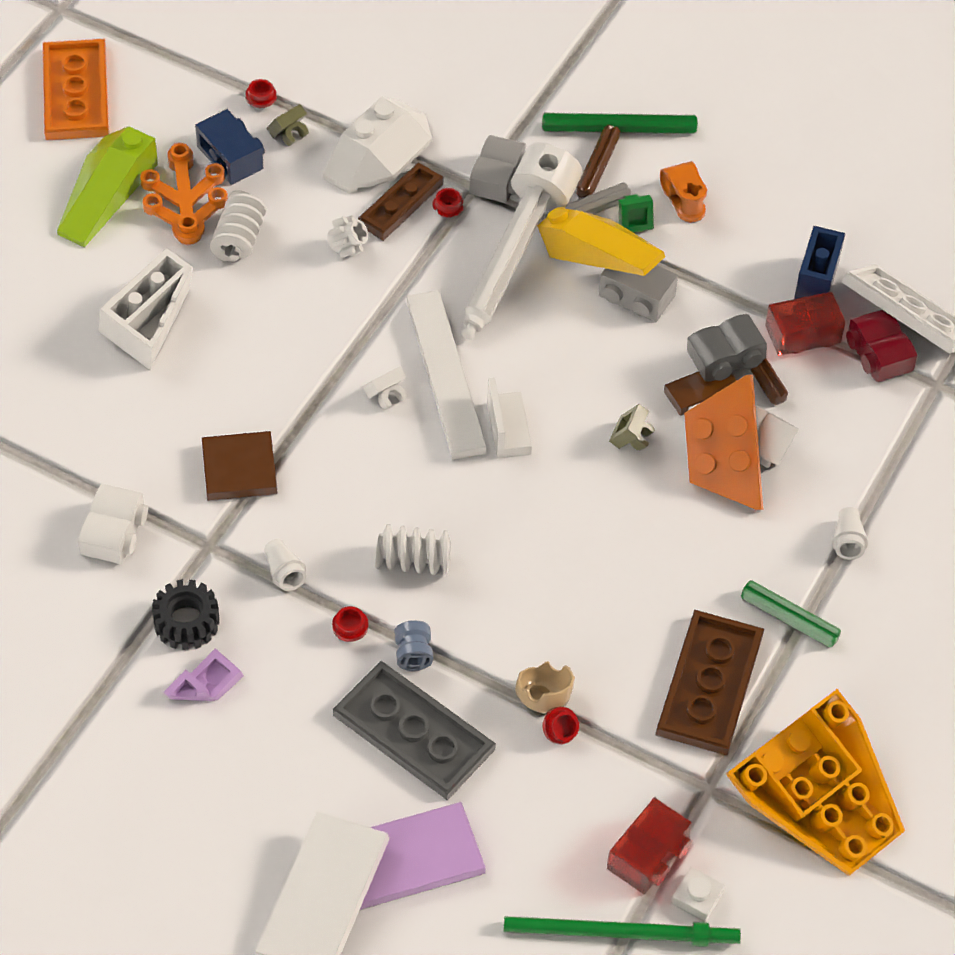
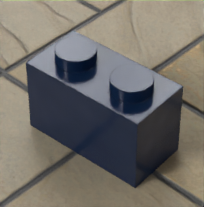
M228 109L195 124L197 147L212 164L217 163L224 167L225 179L231 185L264 169L263 155L265 154V149L259 138H254L247 131L244 122L240 118L236 119Z
M813 225L800 268L794 299L824 307L827 306L846 233Z

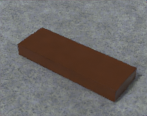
M418 162L358 217V220L365 224L369 233L384 241L444 184V177Z

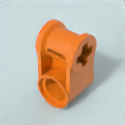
M689 161L661 169L659 174L662 189L670 199L679 218L686 222L702 220L706 213L703 200L707 195V187L701 179L694 162Z

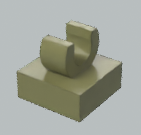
M299 104L275 118L266 129L273 139L282 134L284 143L291 146L296 141L291 134V130L297 131L301 138H304L309 133L307 126L300 122L307 113L302 105Z
M638 404L622 414L609 442L618 449H621L628 443L639 451L646 448L649 442L641 434L648 437L655 431V428L650 423L645 422L650 411L641 404Z

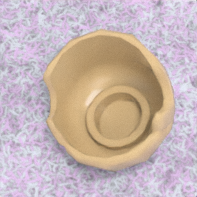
M546 661L537 668L528 667L519 673L515 687L516 695L529 709L547 714L553 708L567 705L573 690L575 676L567 665L561 670H557L551 666L550 662Z

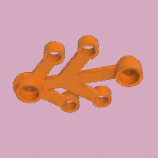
M176 143L169 149L167 157L170 169L176 172L178 191L160 181V175L156 170L148 169L143 171L140 175L142 188L146 191L154 192L147 194L143 198V209L146 214L155 215L170 224L173 235L180 243L191 245L197 243L204 234V222L218 209L225 207L226 200L228 199L227 191L221 187L213 188L215 185H220L224 182L225 172L222 165L217 163L210 164L205 168V177L191 189L188 170L194 165L193 151L184 143ZM208 193V202L193 214V206ZM162 197L180 208V215L163 206Z

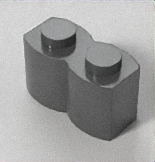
M742 314L732 317L718 326L706 327L690 335L687 338V352L704 381L723 380L729 377L734 370L750 369L758 366L766 358L767 343L750 315Z

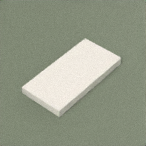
M876 264L846 272L841 281L843 284L949 354L955 352V316Z
M316 812L255 950L257 955H340L389 842L388 833Z

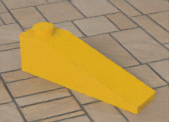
M557 207L551 210L548 216L537 225L550 258L642 276L648 274L665 258L664 251L615 221L583 211Z

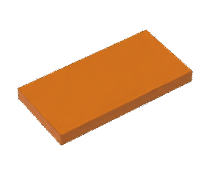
M105 39L43 42L45 140L92 138L108 135L109 114Z

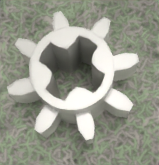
M354 215L342 216L332 220L334 228L330 229L327 234V240L331 249L335 252H340L341 257L362 253L364 250L361 244L368 240V231L365 224L360 220H355Z

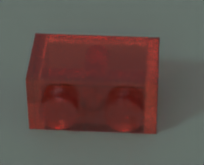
M828 292L769 304L765 327L778 356L789 353L797 354L804 350L819 347H831L841 343L846 321L833 293Z
M654 797L610 849L607 870L645 895L653 884L658 887L664 881L670 871L668 865L675 857L681 859L690 848L692 839L689 836L692 822Z

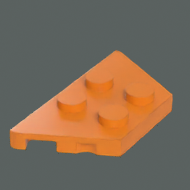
M745 375L684 413L689 482L755 510H764L753 375Z

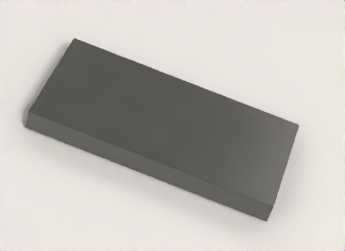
M382 660L333 708V716L447 801L496 749L495 742Z

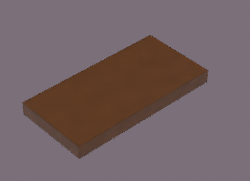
M694 609L655 735L728 756L763 638L764 628Z

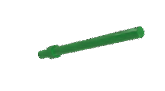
M504 916L503 932L686 941L692 942V946L708 947L709 943L740 944L741 938L740 928L709 927V923L693 922L692 926Z

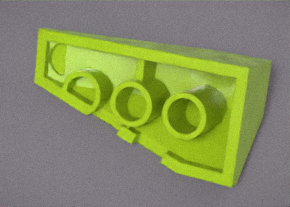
M130 126L104 136L85 158L58 226L57 235L85 248L141 185V173L148 169L154 170L157 167L158 158L155 138Z

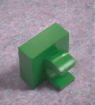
M637 194L623 196V199L618 200L619 224L631 232L654 229L653 199L650 195L638 196Z

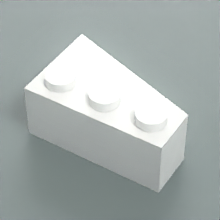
M166 248L100 308L98 331L150 370L190 290L192 266Z

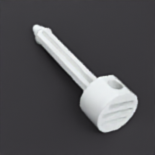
M535 142L530 144L511 179L513 190L522 199L473 297L464 309L466 314L464 325L466 329L462 331V336L465 339H474L475 331L479 332L484 325L491 323L492 315L544 211H551L557 207L566 208L583 174L580 163L566 150L549 143Z

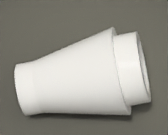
M846 507L840 510L832 546L838 556L847 560L861 557L868 547V540L860 520V512L853 507Z
M274 539L268 542L264 552L268 558L274 584L285 591L299 588L306 580V565L281 539Z

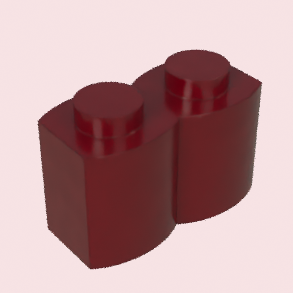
M881 309L850 319L849 329L846 332L848 346L850 349L856 350L857 354L861 357L864 371L870 374L875 381H884L914 371L917 361L916 350L907 335L901 331L895 317Z

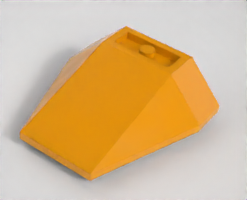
M838 689L834 690L726 773L727 777L751 807L848 876L905 832L862 720Z

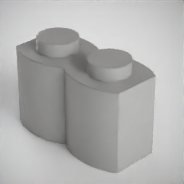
M489 135L472 169L469 194L504 203L508 202L511 194L516 195L511 185V179L526 151V143Z

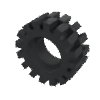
M183 579L176 580L177 587L173 588L172 584L169 583L165 585L166 593L159 590L156 594L157 600L153 599L152 615L157 636L160 635V640L164 644L169 641L171 648L176 649L179 643L182 644V650H189L188 644L194 643L195 649L201 647L202 639L208 643L212 640L211 634L216 635L220 622L217 598L215 599V593L212 589L207 591L206 584L201 582L197 588L196 580L189 579L188 585H183ZM184 607L195 608L200 612L199 617L190 622H178L172 618V614Z

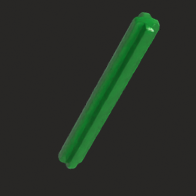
M545 112L542 115V130L545 132H602L606 125L618 127L620 133L694 134L697 132L698 119L696 115Z

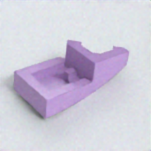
M215 648L191 673L185 670L164 691V694L172 700L217 701L244 675L239 668Z

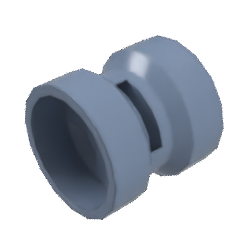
M418 620L406 621L397 625L394 629L395 643L399 646L396 651L397 665L408 671H419L431 666L433 663V650L428 645L431 641L430 626Z

